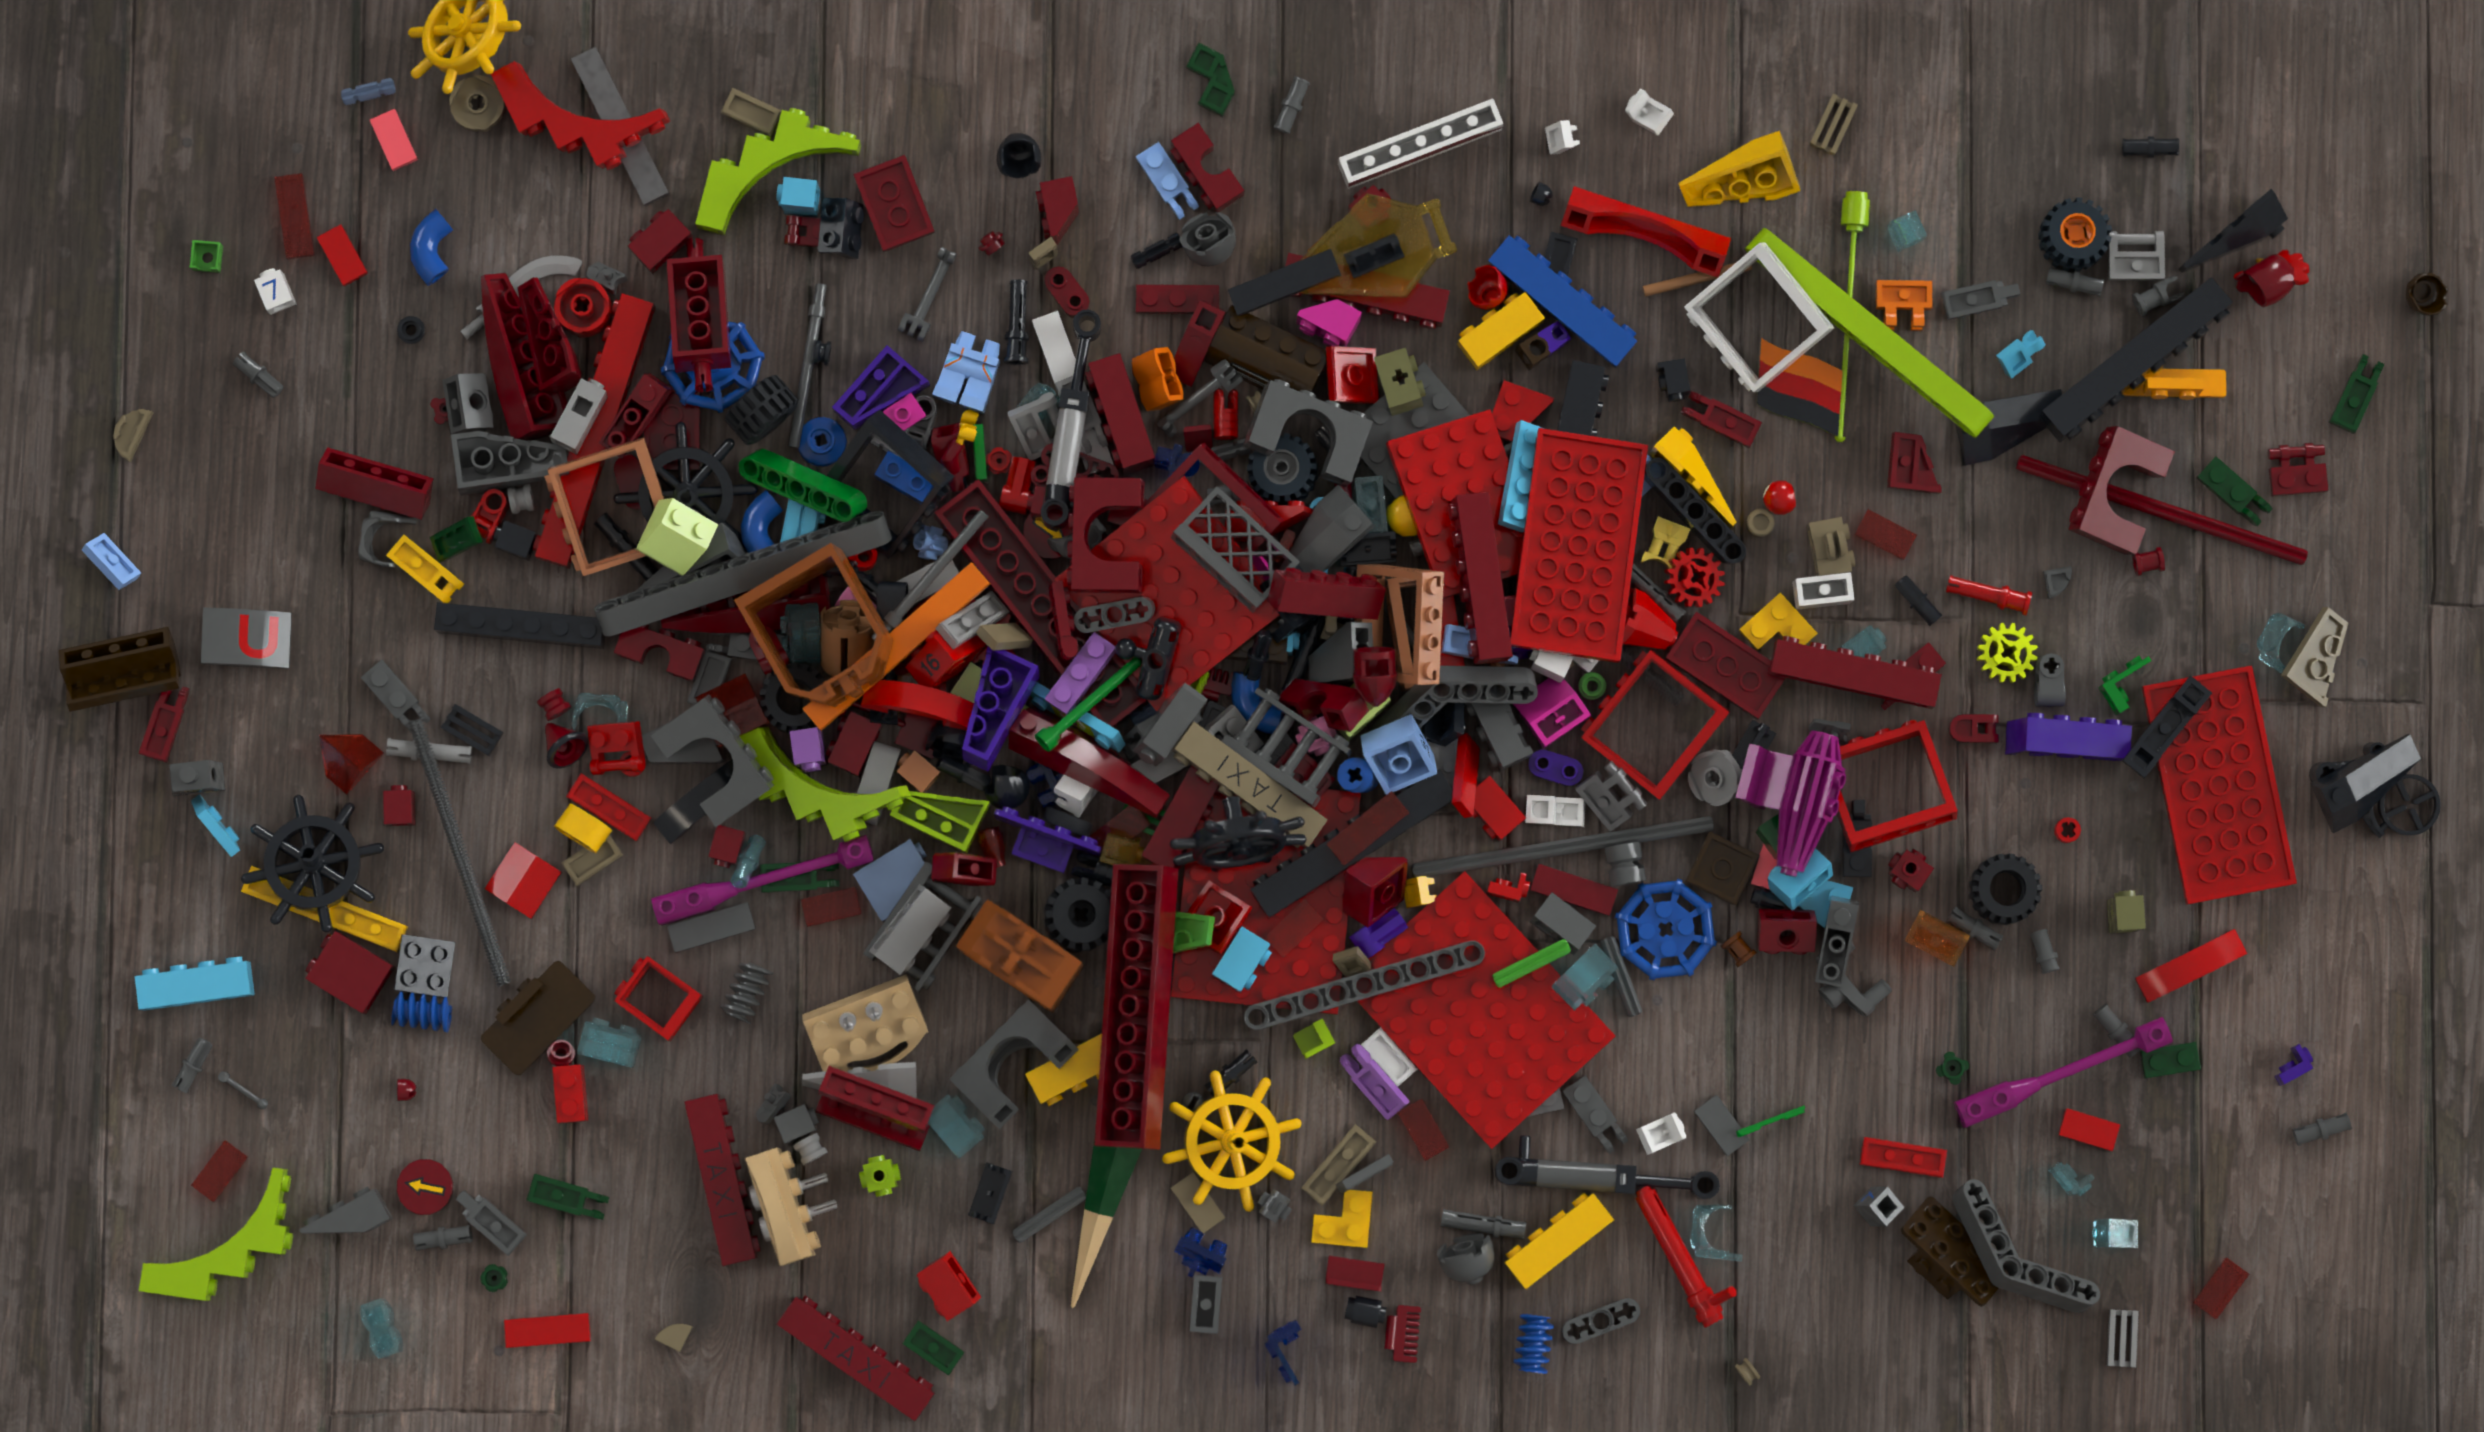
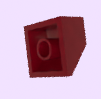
M1364 857L1356 864L1349 866L1344 876L1343 912L1368 928L1401 903L1405 897L1408 859L1405 857Z

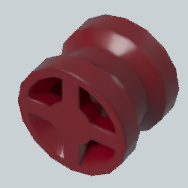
M560 688L547 693L537 701L538 706L545 710L547 721L558 718L572 708L569 702L564 701L562 697L563 692Z

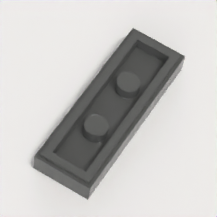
M748 902L667 926L675 953L756 929Z

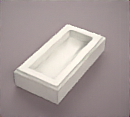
M1381 1027L1361 1044L1370 1053L1371 1059L1375 1060L1397 1087L1417 1070L1415 1065Z

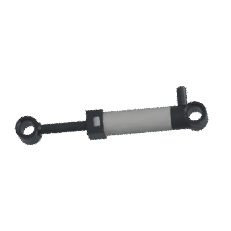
M1089 309L1079 311L1073 320L1074 333L1077 339H1079L1071 389H1061L1058 406L1059 412L1041 508L1043 524L1053 531L1061 530L1068 524L1070 509L1074 507V502H1070L1069 489L1070 485H1074V478L1076 477L1083 430L1090 400L1089 392L1082 391L1090 342L1095 341L1101 333L1099 315ZM1089 320L1095 324V327L1091 331H1083L1080 329V324L1083 321ZM1051 509H1059L1063 512L1062 517L1058 520L1049 519L1047 514Z

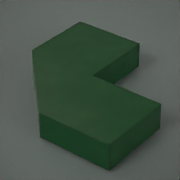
M1198 43L1186 65V69L1210 80L1198 105L1223 117L1235 94L1224 56Z

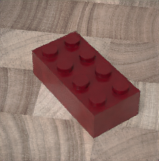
M1118 353L1088 363L1089 371L1085 372L1090 392L1096 391L1098 397L1094 398V404L1099 418L1105 417L1106 424H1103V431L1107 443L1114 444L1115 450L1111 452L1117 470L1122 469L1125 476L1155 466V456L1121 354Z

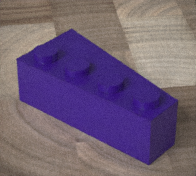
M989 646L987 647L986 658L982 667L981 678L962 747L964 761L989 772L1009 735V729L1019 716L1039 679V666L1006 650L993 651Z
M2027 713L2025 718L2007 721L2005 754L2016 755L2029 751V756H2052L2055 753L2057 758H2079V756H2082V759L2122 761L2131 749L2132 726L2122 725V720L2114 719L2105 720V724L2096 723V718L2080 717L2079 721H2070V716L2053 715V719H2045L2043 713Z

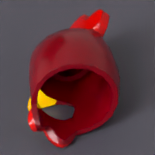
M2282 250L2278 254L2270 255L2264 259L2256 258L2257 264L2245 271L2236 273L2233 277L2235 280H2238L2236 288L2239 292H2248L2258 305L2267 307L2282 300L2295 285H2303L2309 282L2307 275L2310 271L2309 264L2303 262L2302 254L2295 253L2290 255L2288 250ZM2249 276L2257 283V285L2251 282Z

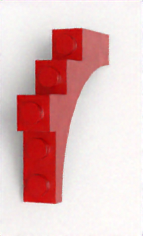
M516 61L491 74L519 133L525 136L529 134L531 137L544 131V126H547L557 148L562 152L567 151L568 153L581 149L583 147L582 143L585 142L596 166L602 169L610 170L622 163L621 159L627 157L623 146H634L641 141L640 137L648 133L651 135L657 134L666 128L665 124L671 122L666 111L661 108L641 116L621 120H597L575 115L547 99L532 83L522 65Z

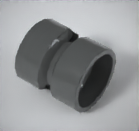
M1640 842L1604 848L1607 864L1612 865V869L1608 872L1611 887L1646 881L1644 865L1639 863V860L1642 858Z

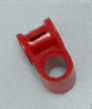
M497 489L486 491L476 510L471 515L474 516L481 537L486 539V543L489 545L493 542L495 531L498 526H501L510 506L508 496ZM495 495L501 496L502 505L500 508L492 510L489 506L490 499ZM481 524V525L485 526L486 528H488V530H484L483 528L479 527L478 525Z

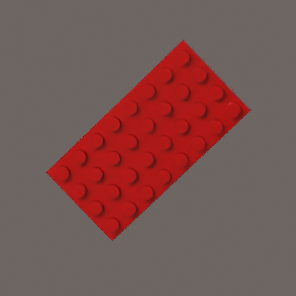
M1538 428L1510 631L1511 647L1615 663L1620 662L1648 445Z
M2252 665L2193 676L2212 694L2157 762L2186 905L2297 884ZM2187 678L2141 687L2149 725Z

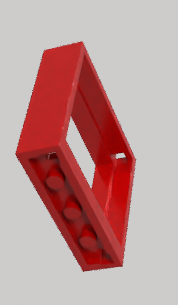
M1650 650L1648 654L1642 651L1633 662L1636 669L1629 676L1625 672L1615 686L1619 690L1613 698L1607 695L1598 706L1602 710L1598 717L1594 719L1590 716L1581 728L1585 732L1581 738L1608 760L1613 761L1617 767L1622 768L1627 775L1660 800L1730 711L1653 650ZM1651 662L1655 663L1715 711L1657 785L1594 736Z
M1910 720L1903 723L1900 728L1894 730L1885 728L1877 731L1874 734L1875 736L1865 739L1864 737H1856L1851 739L1848 744L1840 746L1841 760L1919 736L1944 804L1855 831L1840 790L1837 817L1850 853L1957 819L1958 810L1925 720L1919 722Z

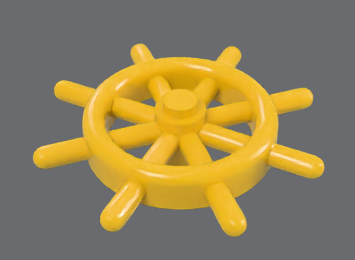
M440 0L427 17L424 27H412L408 30L409 37L422 38V47L426 56L412 69L411 76L414 79H418L434 65L446 73L442 91L445 94H450L453 91L457 75L469 73L480 66L486 74H492L494 66L489 58L497 52L505 32L519 31L521 23L517 20L507 21V9L503 2L504 0ZM478 1L485 2L478 10H476ZM465 6L464 12L460 13L459 9ZM489 15L488 22L480 23L485 17ZM441 36H448V37L440 44ZM465 46L470 48V50L463 54ZM453 48L451 57L443 58V56Z
M1214 1070L1210 1073L1214 1097L1203 1102L1194 1112L1177 1102H1172L1169 1105L1172 1113L1188 1121L1184 1135V1148L1165 1153L1162 1161L1165 1164H1171L1188 1159L1193 1170L1203 1179L1193 1197L1194 1204L1201 1205L1214 1185L1225 1189H1239L1244 1210L1251 1212L1254 1209V1202L1249 1186L1262 1180L1270 1171L1286 1180L1294 1178V1171L1276 1160L1280 1150V1134L1299 1129L1302 1122L1300 1119L1294 1118L1277 1123L1272 1113L1261 1103L1271 1085L1269 1078L1264 1077L1260 1080L1251 1097L1236 1093L1225 1094L1221 1074L1219 1071ZM1229 1105L1245 1107L1235 1126L1233 1125ZM1216 1109L1219 1111L1223 1129L1205 1119ZM1255 1113L1262 1121L1264 1127L1244 1132ZM1199 1129L1217 1138V1140L1197 1145ZM1267 1138L1265 1154L1247 1144L1248 1142ZM1220 1150L1209 1169L1204 1164L1200 1155ZM1241 1153L1259 1163L1256 1168L1247 1174ZM1231 1157L1235 1177L1220 1176L1219 1174L1228 1158Z

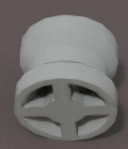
M525 484L519 489L515 487L507 489L513 515L519 514L521 510L535 511L534 497L530 484Z
M818 1133L793 1145L795 1151H798L802 1156L801 1162L803 1166L828 1153L826 1148L820 1145Z

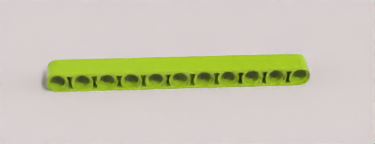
M1762 228L1747 245L1745 251L1748 253L1759 243L1765 242L1831 323L1970 436L1976 438L1994 418L1993 413L1985 405L1768 229ZM1758 259L1757 262L1767 270V268Z

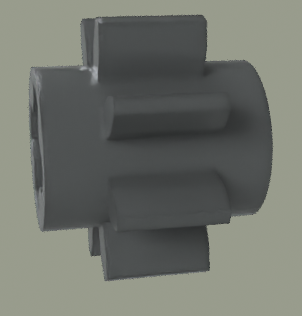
M1274 1188L1270 1195L1264 1191L1257 1202L1262 1205L1259 1213L1274 1223H1277L1279 1218L1286 1220L1292 1211L1288 1207L1291 1199Z

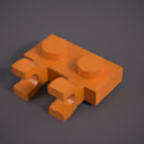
M1877 280L1876 309L1884 310L1883 323L1894 331L1897 326L1896 310H1912L1911 331H1922V328L1925 326L1924 310L1932 309V281Z

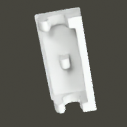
M1063 775L1054 787V793L1065 798L1067 801L1058 797L1055 803L1079 818L1098 790Z

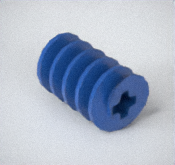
M1365 758L1347 759L1338 769L1340 785L1352 793H1367L1374 790L1379 784ZM1357 770H1361L1360 775L1363 777L1362 780H1358L1359 776L1358 774H1356Z
M400 991L394 1001L391 1025H394L398 1019L399 1026L405 1027L409 1020L411 1028H416L420 1022L421 1028L427 1030L431 1023L433 1031H438L442 1025L444 1032L448 1033L452 1021L453 1008L449 1005L447 997H444L441 1004H438L437 997L433 995L430 1003H427L425 994H422L419 1001H416L414 993L411 992L408 999L405 1000L403 991Z
M1521 1314L1519 1318L1526 1321L1527 1324L1518 1326V1330L1524 1332L1525 1335L1517 1337L1516 1341L1524 1344V1346L1515 1348V1352L1522 1355V1358L1514 1359L1513 1363L1521 1367L1518 1369L1520 1371L1548 1374V1370L1541 1367V1364L1549 1362V1358L1543 1356L1542 1353L1551 1351V1347L1544 1344L1545 1341L1552 1340V1336L1545 1333L1546 1330L1554 1329V1325L1547 1322V1319L1551 1317Z

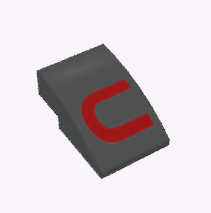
M203 607L201 663L203 665L290 669L292 613Z

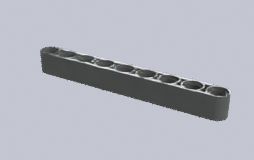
M1467 941L1252 1005L1245 1011L1244 1020L1246 1025L1253 1030L1269 1028L1475 967L1484 959L1485 950L1479 942ZM1468 946L1478 948L1480 952L1479 959L1474 962L1468 961L1464 956V950ZM1441 954H1448L1452 957L1453 965L1450 969L1444 970L1438 966L1437 959ZM1421 962L1425 965L1426 973L1423 977L1417 978L1411 974L1410 967L1413 963ZM1394 970L1398 973L1399 982L1396 985L1390 986L1384 982L1383 975L1386 971ZM1368 978L1372 982V990L1369 993L1363 994L1357 990L1356 983L1359 979ZM1341 986L1344 988L1346 995L1342 1001L1336 1002L1330 998L1329 991L1332 987ZM1314 994L1317 996L1319 1004L1315 1009L1309 1010L1303 1006L1302 1000L1305 995ZM1285 1001L1291 1005L1292 1012L1288 1017L1282 1018L1277 1015L1275 1008L1278 1003ZM1258 1009L1264 1013L1265 1020L1261 1025L1255 1026L1250 1023L1248 1017L1251 1011Z

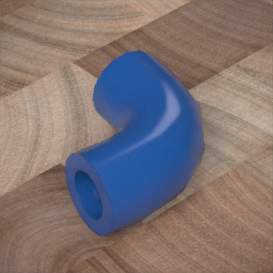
M437 209L427 215L415 228L410 242L411 262L427 286L438 281L449 270L439 257L437 247L439 242L453 229Z
M767 490L754 499L745 510L740 526L741 538L747 553L775 544L768 534V527L770 522L784 510Z
M1233 671L1231 683L1232 703L1245 720L1248 721L1261 702L1260 698L1255 694V690L1257 687L1259 688L1260 679L1252 681L1247 679V676L1244 677L1243 672ZM1271 706L1255 730L1272 734L1284 717L1282 712Z

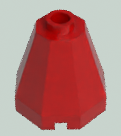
M1630 588L1623 644L1656 649L1671 647L1678 636L1676 623L1645 592L1637 588Z

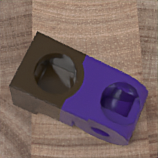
M1557 321L1519 344L1515 352L1530 371L1555 351L1570 342L1572 338L1561 322Z

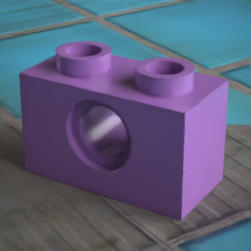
M818 727L790 731L794 765L800 769L802 768L805 772L820 771L821 765H828L823 731Z

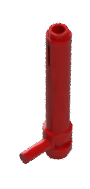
M1646 1186L1636 1191L1637 1198L1635 1199L1688 1296L1686 1300L1690 1308L1693 1307L1696 1311L1695 1317L1698 1323L1701 1322L1704 1328L1723 1319L1724 1317L1721 1313L1723 1309L1720 1304L1735 1297L1737 1294L1736 1289L1730 1286L1714 1294L1712 1288L1707 1286L1655 1188L1652 1189Z

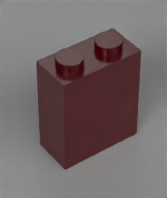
M334 931L332 935L328 934L320 946L323 951L318 959L314 957L305 970L308 975L305 979L362 1014H367L396 967L343 934Z

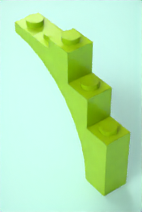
M790 108L789 111L782 110L774 142L770 141L771 137L764 134L755 133L754 137L747 135L739 167L735 166L736 162L720 158L719 162L711 161L695 223L697 228L725 235L731 216L743 196L758 180L773 169L794 159L813 154L842 153L859 156L860 140L856 139V135L848 132H840V135L829 133L830 129L819 125H814L813 129L809 128L811 121L809 116H805V111Z
M769 727L756 728L740 736L745 744L749 743L757 754L755 759L761 767L765 766L773 776L772 783L774 786L761 795L759 800L770 799L771 803L787 796L796 820L807 819L809 823L824 817L833 840L843 839L844 842H848L860 837L859 831L867 828L865 821L879 816L878 810L885 807L888 810L895 809L904 804L902 799L911 796L907 785L874 794L847 793L827 787L807 776L789 760L778 746Z
M272 1167L266 1192L257 1210L245 1226L223 1245L207 1254L188 1261L169 1264L143 1263L139 1291L210 1301L211 1296L216 1294L218 1280L214 1279V1274L248 1278V1274L253 1273L255 1256H252V1250L286 1255V1250H290L292 1247L293 1233H289V1226L279 1225V1222L284 1220L286 1214V1203H283L284 1192L289 1191L291 1176L287 1175L288 1169Z

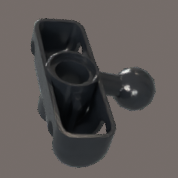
M1163 616L1156 619L1147 649L1137 647L1135 642L1129 638L1120 639L1115 645V653L1119 658L1123 660H1129L1133 657L1142 659L1139 681L1136 686V694L1140 698L1155 701L1163 695L1181 632V624L1177 620ZM1171 631L1177 632L1174 642H1168ZM1152 653H1158L1162 656V666H1157L1152 662ZM1156 684L1162 685L1158 695H1154Z

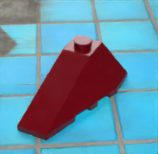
M533 277L518 286L517 289L539 390L567 392L577 386L581 379V370L578 365L577 356L538 278Z

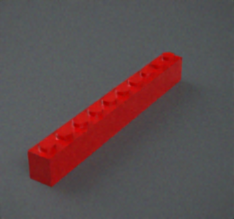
M623 293L620 300L615 299L611 310V315L614 318L611 326L607 325L604 330L602 341L605 342L603 351H598L595 357L594 367L597 369L594 378H589L603 384L608 397L578 454L576 455L569 451L567 461L606 450L604 446L599 444V441L625 403L656 309L654 303ZM605 460L571 470L568 475L561 476L560 478L579 536H581ZM551 491L550 498L553 499L551 508H546L543 514L541 524L545 526L542 535L536 536L533 551H536L535 557L539 560L570 569L572 563L571 555H574L575 551L572 544H566L562 529L567 527L564 518L558 519L553 503L558 500L555 491Z

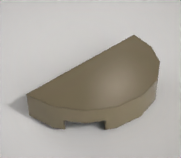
M145 409L131 411L127 415H123L115 425L113 433L115 447L119 454L129 462L132 461L154 414L153 411Z

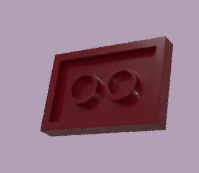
M905 155L853 174L883 253L935 233Z
M674 389L644 430V439L649 454L653 459L660 453L677 447L675 425L678 422H683L686 425L688 446L700 448V407L689 404L682 405ZM696 391L695 395H700V392ZM678 459L667 463L663 467L667 471H678ZM689 459L690 471H699L700 461Z

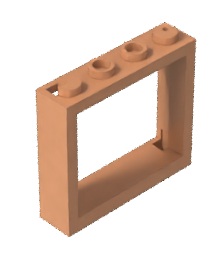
M644 437L548 468L549 475L544 476L549 492L555 491L558 500L553 503L558 519L563 517L567 527L562 529L566 544H572L575 554L571 555L575 570H581L583 576L642 558L646 555L634 548L588 563L559 474L636 450L654 507H656L658 500L664 499Z
M1357 564V577H1361L1362 574L1375 575L1377 581L1384 588L1385 576L1417 580L1413 674L1398 672L1396 682L1415 685L1439 684L1444 572L1382 564ZM1384 599L1378 620L1355 618V622L1372 623L1373 647H1382Z
M1391 578L1385 581V597L1393 646L1395 648L1397 671L1413 674L1400 589L1417 586V580ZM1499 662L1488 663L1489 667H1505L1503 663ZM1399 682L1401 692L1408 691L1414 685Z

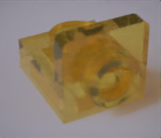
M1108 833L1100 862L1111 865H1134V862L1140 864L1144 847L1139 846L1141 838L1136 837L1135 840Z

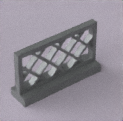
M1218 486L1174 530L1170 537L1252 613L1260 607L1269 595L1274 575L1272 556H1283L1291 563L1287 568H1295L1300 563L1298 559ZM1216 496L1225 503L1226 514H1210V502ZM1206 507V514H1200ZM1226 518L1227 533H1211V519ZM1230 518L1243 519L1246 522L1247 532L1231 533ZM1194 519H1206L1207 533L1196 534L1189 527V524ZM1247 537L1248 552H1232L1231 538ZM1251 537H1262L1266 540L1267 551L1252 552ZM1202 538H1207L1208 544ZM1212 538H1227L1228 552L1217 553L1212 548ZM1268 556V571H1253L1252 557ZM1232 557H1248L1249 571L1238 572L1233 568ZM1243 576H1249V581ZM1253 576H1269V588L1263 594L1254 587Z

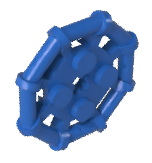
M728 321L731 368L711 370L713 389L709 392H714L715 399L695 395L694 371L685 372L692 382L686 389L677 375L678 373L675 371L670 334V343L663 367L660 368L661 375L667 378L680 398L679 402L682 405L689 404L722 413L724 409L736 403L756 385L761 363L765 356L764 352L758 349L745 329L746 325L744 323ZM738 338L747 352L740 354L734 342ZM742 363H750L746 379L739 376ZM703 382V391L706 392V386ZM736 383L740 387L722 397L721 390L729 385Z
M1677 878L1676 881L1650 884L1642 882L1638 884V889L1619 913L1616 912L1614 917L1617 919L1621 956H1624L1653 981L1656 978L1682 975L1692 976L1696 967L1713 946L1716 947L1717 944L1714 937L1711 907L1713 906L1711 902H1706L1682 883V879ZM1672 892L1670 901L1654 903L1651 896L1652 894ZM1679 895L1694 905L1696 909L1689 913L1677 903ZM1644 899L1648 907L1638 919L1631 914ZM1701 915L1703 936L1695 935L1693 918ZM1669 922L1672 925L1671 931L1673 934L1671 936L1667 934L1664 937L1660 936L1661 929L1658 927L1659 924L1665 925ZM1629 924L1637 925L1638 942L1631 944ZM1692 941L1699 943V947L1687 960L1683 952ZM1643 947L1654 956L1652 964L1635 951ZM1677 957L1680 965L1660 967L1661 958Z

